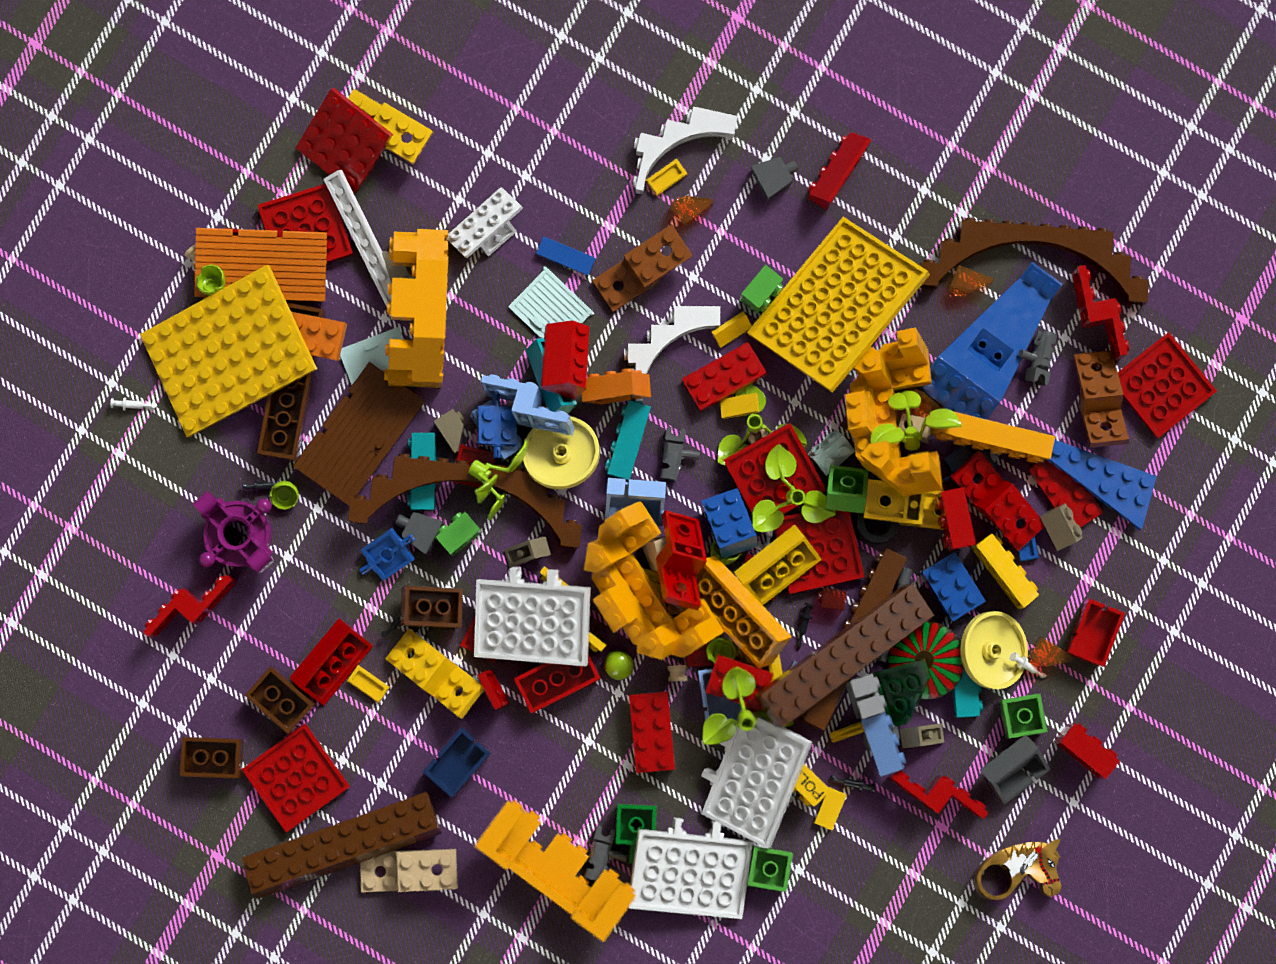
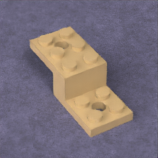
M456 849L392 851L360 863L361 892L458 889ZM439 864L442 866L443 872L441 875L437 876L432 873L433 865ZM383 866L386 869L385 876L378 877L375 873L376 867Z

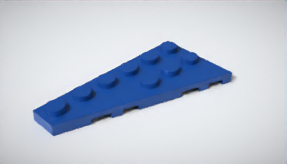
M1055 440L1051 459L1047 461L1072 477L1073 481L1085 487L1086 491L1107 507L1119 513L1124 520L1131 522L1136 529L1142 530L1157 476Z

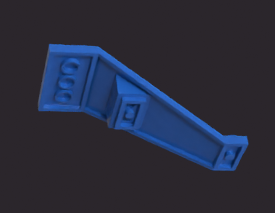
M1031 262L1021 277L937 357L930 367L932 384L918 386V388L953 412L987 420L1001 402L1020 364L1022 357L1018 356L1021 349L1026 351L1051 299L1063 284ZM981 341H984L986 343L985 347H982L980 345ZM995 353H1000L1002 357L997 358Z

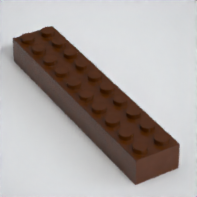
M913 583L904 584L758 691L754 696L774 726L784 727L933 617L934 614Z
M425 792L242 857L251 893L256 899H260L440 835L442 832L431 797Z

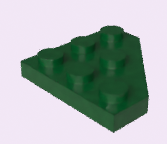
M925 659L872 673L873 677L878 678L880 684L878 693L880 696L883 695L886 702V707H884L886 716L890 715L893 724L897 727L910 722L931 678Z

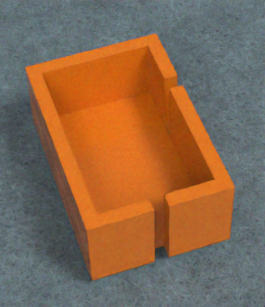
M630 368L622 369L621 373L607 371L601 376L599 374H588L586 389L582 392V402L600 405L633 400L632 395H634V399L650 398L649 374L642 373V370L633 371Z

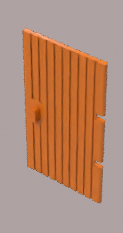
M196 228L194 297H209V295L202 294L198 290L196 277L200 275L203 266L210 264L219 266L225 275V287L265 265H270L285 300L325 301L327 232L283 231L282 238L277 237V231L239 229L238 236H233V229Z

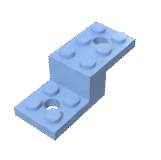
M492 374L482 376L481 383L487 396L492 397V394L496 393L497 395L499 393L500 399L514 401L511 411L518 425L573 436L575 428L570 416L563 411L552 412L542 407L544 399L536 384L532 382L520 383L512 378L507 380L500 379L499 376Z

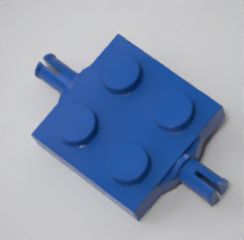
M494 393L492 394L493 405L477 407V445L493 447V459H501L502 447L517 445V423L511 411L512 407L500 405V394L496 395Z
M391 528L363 547L361 552L366 557L368 564L360 568V572L364 571L361 574L366 575L373 570L384 581L412 562L415 558L409 552L407 546L415 541L413 535L409 534L402 540Z

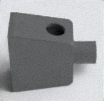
M781 157L755 164L751 166L750 171L768 202L792 184L793 180L790 174L799 169L794 160L784 164Z
M413 512L410 519L400 514L395 525L404 529L401 535L403 538L412 534L415 541L411 544L428 555L438 535L437 531L444 525V522Z

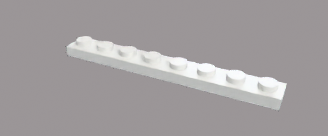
M338 170L324 178V181L387 307V302L391 303V295H388V283H391L382 250L343 171Z

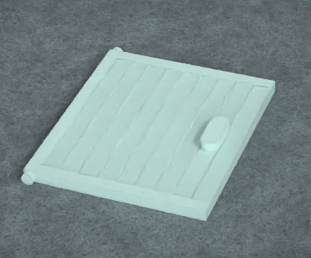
M544 267V271L508 306L540 338H544L546 324L571 320L583 323L590 315H594V312L547 267Z
M399 327L342 348L340 356L351 385L369 362L383 372L389 368V356H385L386 344H390V339L404 340Z

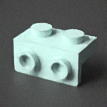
M835 430L829 433L821 443L815 445L807 455L814 460L823 474L827 476L829 475L830 465L839 466L855 450L845 436Z

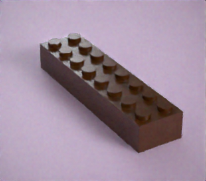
M287 303L291 312L325 318L326 312L323 309ZM312 356V359L316 365L318 357ZM315 371L268 395L257 454L296 462L299 458Z

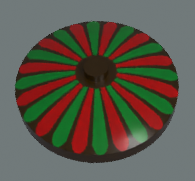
M923 623L889 649V668L925 659L931 678L921 699H934L948 694L958 685L965 671L961 659L960 639L952 630L939 623Z

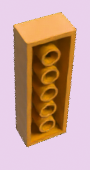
M957 412L954 413L959 418L962 427L931 428L930 435L936 436V440L944 442L953 440L956 445H972V448L976 450L991 449L990 453L998 455L1002 453L1009 454L1008 457L1014 459L1027 458L1026 461L1031 463L1044 462V460L1051 459L1055 436Z
M716 555L706 558L707 563L696 576L700 601L702 599L705 600L722 629L758 668L772 664L792 636Z

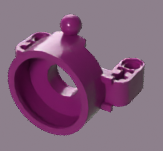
M206 491L193 503L194 507L206 521L204 526V542L208 552L201 554L199 558L201 566L211 567L214 561L217 560L234 568L250 567L253 571L255 570L261 574L275 561L271 556L273 551L270 549L273 539L272 526L265 515L272 507L269 500L260 499L256 507L243 501L226 503L221 497L217 499L212 493ZM234 521L243 522L249 532L245 543L239 546L228 544L224 536L225 528Z

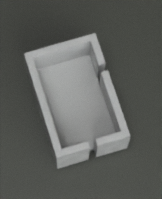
M869 674L848 681L846 688L856 719H863L885 712L886 702L883 695L880 696L878 693L880 684L877 677Z

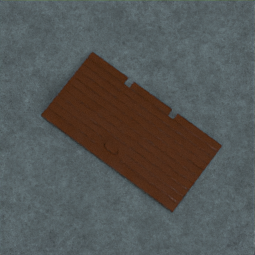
M371 362L366 365L348 391L353 396L349 399L344 395L322 425V427L327 429L325 434L318 431L293 465L294 468L348 506L350 498L358 495L425 403L422 398L405 386H388V381L384 380V372Z

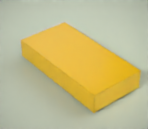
M675 159L648 178L646 183L654 194L658 196L687 176V172L679 161Z
M742 311L712 331V334L717 344L722 348L749 330L752 325L747 315Z
M757 393L725 398L720 401L721 417L723 419L759 413Z
M359 665L347 680L378 703H380L390 688Z
M828 787L830 791L825 795L814 823L833 830L847 794Z

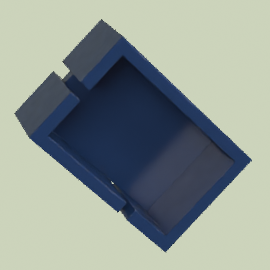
M463 727L438 753L437 756L440 760L434 758L423 771L450 797L455 796L491 755V752L480 742L475 744V738Z

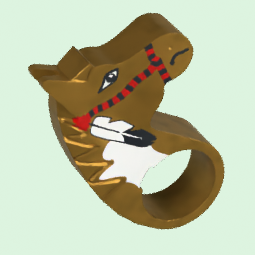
M1055 839L1049 843L1029 842L1017 844L991 854L975 871V889L986 899L1001 900L1008 897L1025 875H1027L1032 881L1039 884V890L1044 896L1051 897L1059 894L1061 882L1056 867L1058 859L1061 857L1056 849L1060 839ZM990 865H997L1004 870L1006 869L1008 876L1007 888L997 896L987 893L981 883L982 873Z

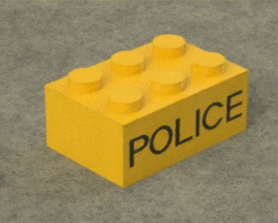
M803 764L793 792L797 791L800 794L799 799L806 806L811 805L815 807L830 789Z

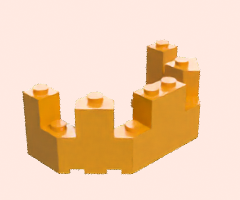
M417 229V233L394 232V237H390L389 260H393V266L412 267V277H416V279L392 278V283H388V295H391V303L387 302V314H391V320L414 321V323H410V335H413V340L390 339V344H386L385 356H389V368L385 369L384 380L388 381V386L442 387L446 328L448 230Z
M916 328L897 331L898 342L883 344L879 351L870 347L853 368L858 376L851 383L850 393L845 394L848 430L854 437L857 459L865 469L875 474L900 494L910 496L942 490L938 452H925L901 458L899 442L890 444L888 441L871 444V434L877 426L889 423L898 428L896 410L890 408L888 404L890 396L895 394L896 390L932 384L928 348Z
M639 501L617 511L607 518L605 523L599 526L598 539L588 543L584 570L592 572V580L601 593L593 601L613 633L623 628L632 643L638 645L637 653L661 660L669 655L684 658L722 634L724 630L704 599L701 600V607L698 611L688 608L675 618L666 611L667 606L633 554V552L661 534L645 506Z
M508 800L475 847L506 870L509 868L569 912L573 920L604 942L637 895L634 893L636 889L628 883L624 884L619 880V874L612 869H609V871L604 869L592 887L589 886L590 881L582 875L576 876L589 858L586 854L588 850L580 844L576 847L571 843L572 838L565 833H562V835L557 833L546 850L542 851V845L535 840L532 843L529 841L541 824L540 816L532 810L530 812L526 811L516 800L512 802Z

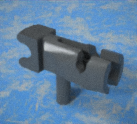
M1038 331L1034 341L1033 352L1022 349L1019 351V357L1031 361L1030 368L1026 370V382L1036 381L1037 386H1047L1049 384L1051 372H1048L1052 353L1054 352L1051 344L1056 343L1057 334L1049 331H1043V333Z
M667 426L662 464L668 466V468L661 469L660 480L676 482L682 468L681 459L683 460L685 457L699 460L700 452L683 450L686 429L682 428L679 436H673L671 433L672 428Z
M597 825L588 862L594 864L595 868H586L584 875L585 878L595 881L604 869H608V860L612 858L626 862L628 856L627 854L611 850L616 830H611L610 835L604 837L601 834L602 827L600 825Z

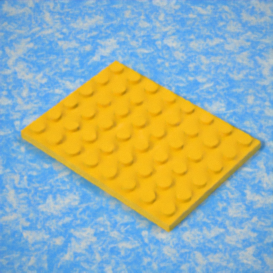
M842 217L747 333L833 393L930 274L923 267L845 217Z
M265 265L140 334L186 437H191L317 370L270 265Z

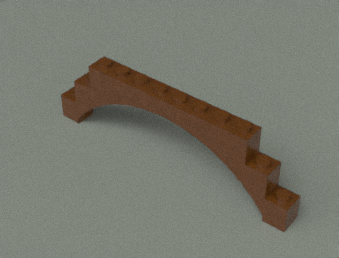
M965 218V220H961L959 223L958 242L955 239H944V241L940 242L938 263H935V260L927 259L919 264L930 274L919 288L937 289L939 281L949 271L976 254L1000 246L1035 244L1066 251L1090 263L1117 287L1125 298V304L1145 305L1148 302L1149 280L1144 279L1143 276H1132L1130 278L1131 256L1126 255L1125 252H1115L1112 254L1114 232L1108 231L1107 228L1089 230V227L1080 226L1078 229H1073L1069 225L1052 227L1051 224L1046 223L1034 226L1031 222L1014 224L1013 221H1002V223H996L993 219L976 221L975 218Z
M399 454L394 457L392 479H388V475L382 474L372 477L370 500H366V496L355 495L354 498H350L347 523L367 525L368 518L383 505L397 496L421 486L442 482L484 484L468 473L471 465H468L467 461L457 460L456 463H449V459L437 458V461H432L427 456H418V459L410 458L409 454ZM495 465L498 467L506 468V466L503 465ZM517 467L513 472L489 469L492 473L488 480L498 475L492 488L515 497L532 509L551 529L559 541L558 547L574 549L580 547L582 525L577 524L576 520H566V523L563 522L565 499H561L560 495H549V498L546 497L547 487L537 483L528 472H525V468Z

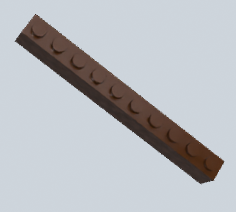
M888 548L878 553L875 560L878 564L875 569L871 568L867 576L869 582L867 586L863 585L860 590L859 596H861L859 603H854L850 611L853 615L850 620H846L842 630L890 595L907 560L906 557ZM849 679L800 715L803 717L801 722L823 732Z

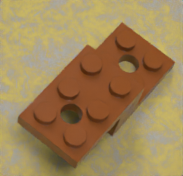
M671 224L625 254L624 260L593 279L592 282L614 313L661 282V277L692 258L693 255ZM668 246L672 249V253L664 256L661 253V248ZM615 282H622L624 288L621 291L614 290L613 284Z
M1112 350L1074 354L1073 360L1081 388L1079 407L1090 448L1128 444L1129 437L1121 411L1123 391ZM1097 367L1101 370L1094 371L1092 368ZM1107 426L1110 430L1105 431L1101 427Z

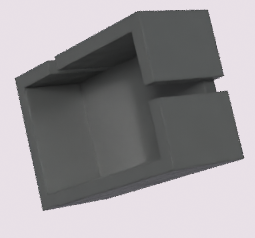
M1025 735L1008 749L1001 752L991 762L987 763L980 771L993 793L1005 805L1034 783L1022 768L1025 767L1036 780L1051 769L1039 748Z

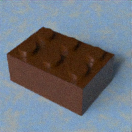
M420 586L401 587L400 626L461 628L463 589Z
M270 666L244 695L287 734H291L317 705L274 666Z
M182 737L180 776L242 778L244 739Z

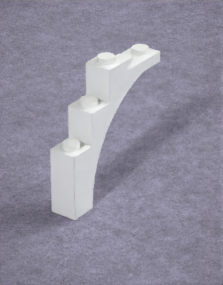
M693 106V110L688 112L686 123L690 124L667 120L666 125L662 124L660 136H663V138L640 133V138H636L634 143V149H637L636 155L643 157H639L637 169H640L639 176H635L633 181V187H636L635 193L643 195L647 175L664 154L679 144L708 136L733 139L738 116Z
M674 306V311H670V323H674V325H651V330H647V342H651V344H628V349H624V360H628V365H636V368H632L633 371L642 370V373L647 374L656 357L676 339L694 331L720 327V306ZM635 399V402L643 403V399Z

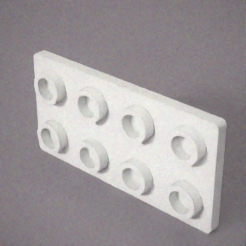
M499 188L448 234L447 240L465 258L471 256L479 247L489 257L517 232L510 223V220L523 207L503 188Z

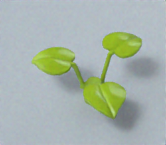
M752 384L736 393V396L757 393L759 412L766 405L764 393ZM752 413L748 417V429L743 440L737 435H728L721 440L718 448L719 464L726 466L722 459L748 446L745 442L750 432L757 433L762 429L768 433L772 432L763 424L762 418L759 415ZM781 424V425H779V426L777 427V429L780 428V427H782V426H784V425H786V424ZM792 425L800 442L805 447L807 445L805 436L797 427Z
M913 391L898 392L890 396L888 404L894 410L906 409L908 428L903 432L900 427L896 428L893 424L879 425L872 431L871 444L883 441L895 444L902 441L907 450H916L920 447V440L923 439L922 435L926 426L941 429L962 427L952 410L937 409L930 413V417H925L919 432L915 427H911L909 408L919 407L921 397Z
M525 439L524 446L514 457L509 467L502 468L489 463L484 465L475 460L468 471L469 474L484 484L481 488L475 490L478 503H481L490 491L496 496V503L493 505L490 514L487 515L489 521L501 509L507 496L505 492L500 496L492 488L498 475L488 480L492 473L489 469L513 472L526 455L527 440Z
M776 445L766 458L765 470L771 479L775 480L781 477L782 482L790 490L786 494L787 501L778 506L771 500H762L755 505L752 512V526L754 530L769 532L777 529L784 520L783 513L778 509L789 504H804L801 507V514L810 523H819L835 516V510L825 509L826 496L823 493L809 491L805 495L802 490L795 489L784 478L794 474L796 460L789 451L781 445Z
M734 667L725 675L722 683L723 692L729 699L739 697L742 711L738 714V721L732 718L727 720L724 714L709 716L703 725V744L713 745L728 741L735 735L736 727L734 724L743 731L752 730L755 727V723H757L759 715L770 720L763 708L754 717L750 711L745 709L742 696L750 695L755 689L754 677L749 672L739 667ZM792 720L790 723H788L786 726H791V725H793V720Z

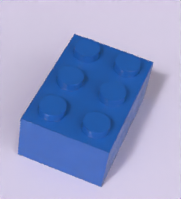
M738 488L701 501L722 559L758 547L756 533Z
M956 552L920 573L949 622H953L985 602V599Z

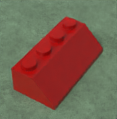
M850 132L848 136L844 135L838 144L841 146L838 152L833 151L829 157L830 164L828 167L823 166L818 176L820 179L818 182H813L809 187L808 192L810 194L808 199L827 210L867 151L871 139Z
M573 320L545 325L541 377L542 389L573 400L586 389L590 326Z
M338 618L289 678L300 689L322 705H325L367 655L373 645Z

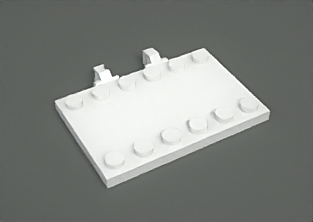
M521 567L510 568V577H506V581L476 580L474 657L578 666L588 665L590 587L564 586L562 581L558 580V570L551 569L547 571V581H544L543 584L524 583V579H521Z
M759 715L757 723H755V727L752 730L743 731L736 725L735 735L728 741L719 743L725 746L724 751H726L719 769L715 771L711 768H705L701 776L711 781L710 785L712 788L701 814L768 849L771 848L812 742L784 727H775L772 721Z
M674 817L672 828L668 827L667 832L638 829L630 883L636 889L634 893L637 896L628 908L742 919L753 846L752 841L723 838L724 833H720L721 824L711 821L712 828L709 830L710 833H705V836L686 834V831H682L681 823L684 820Z

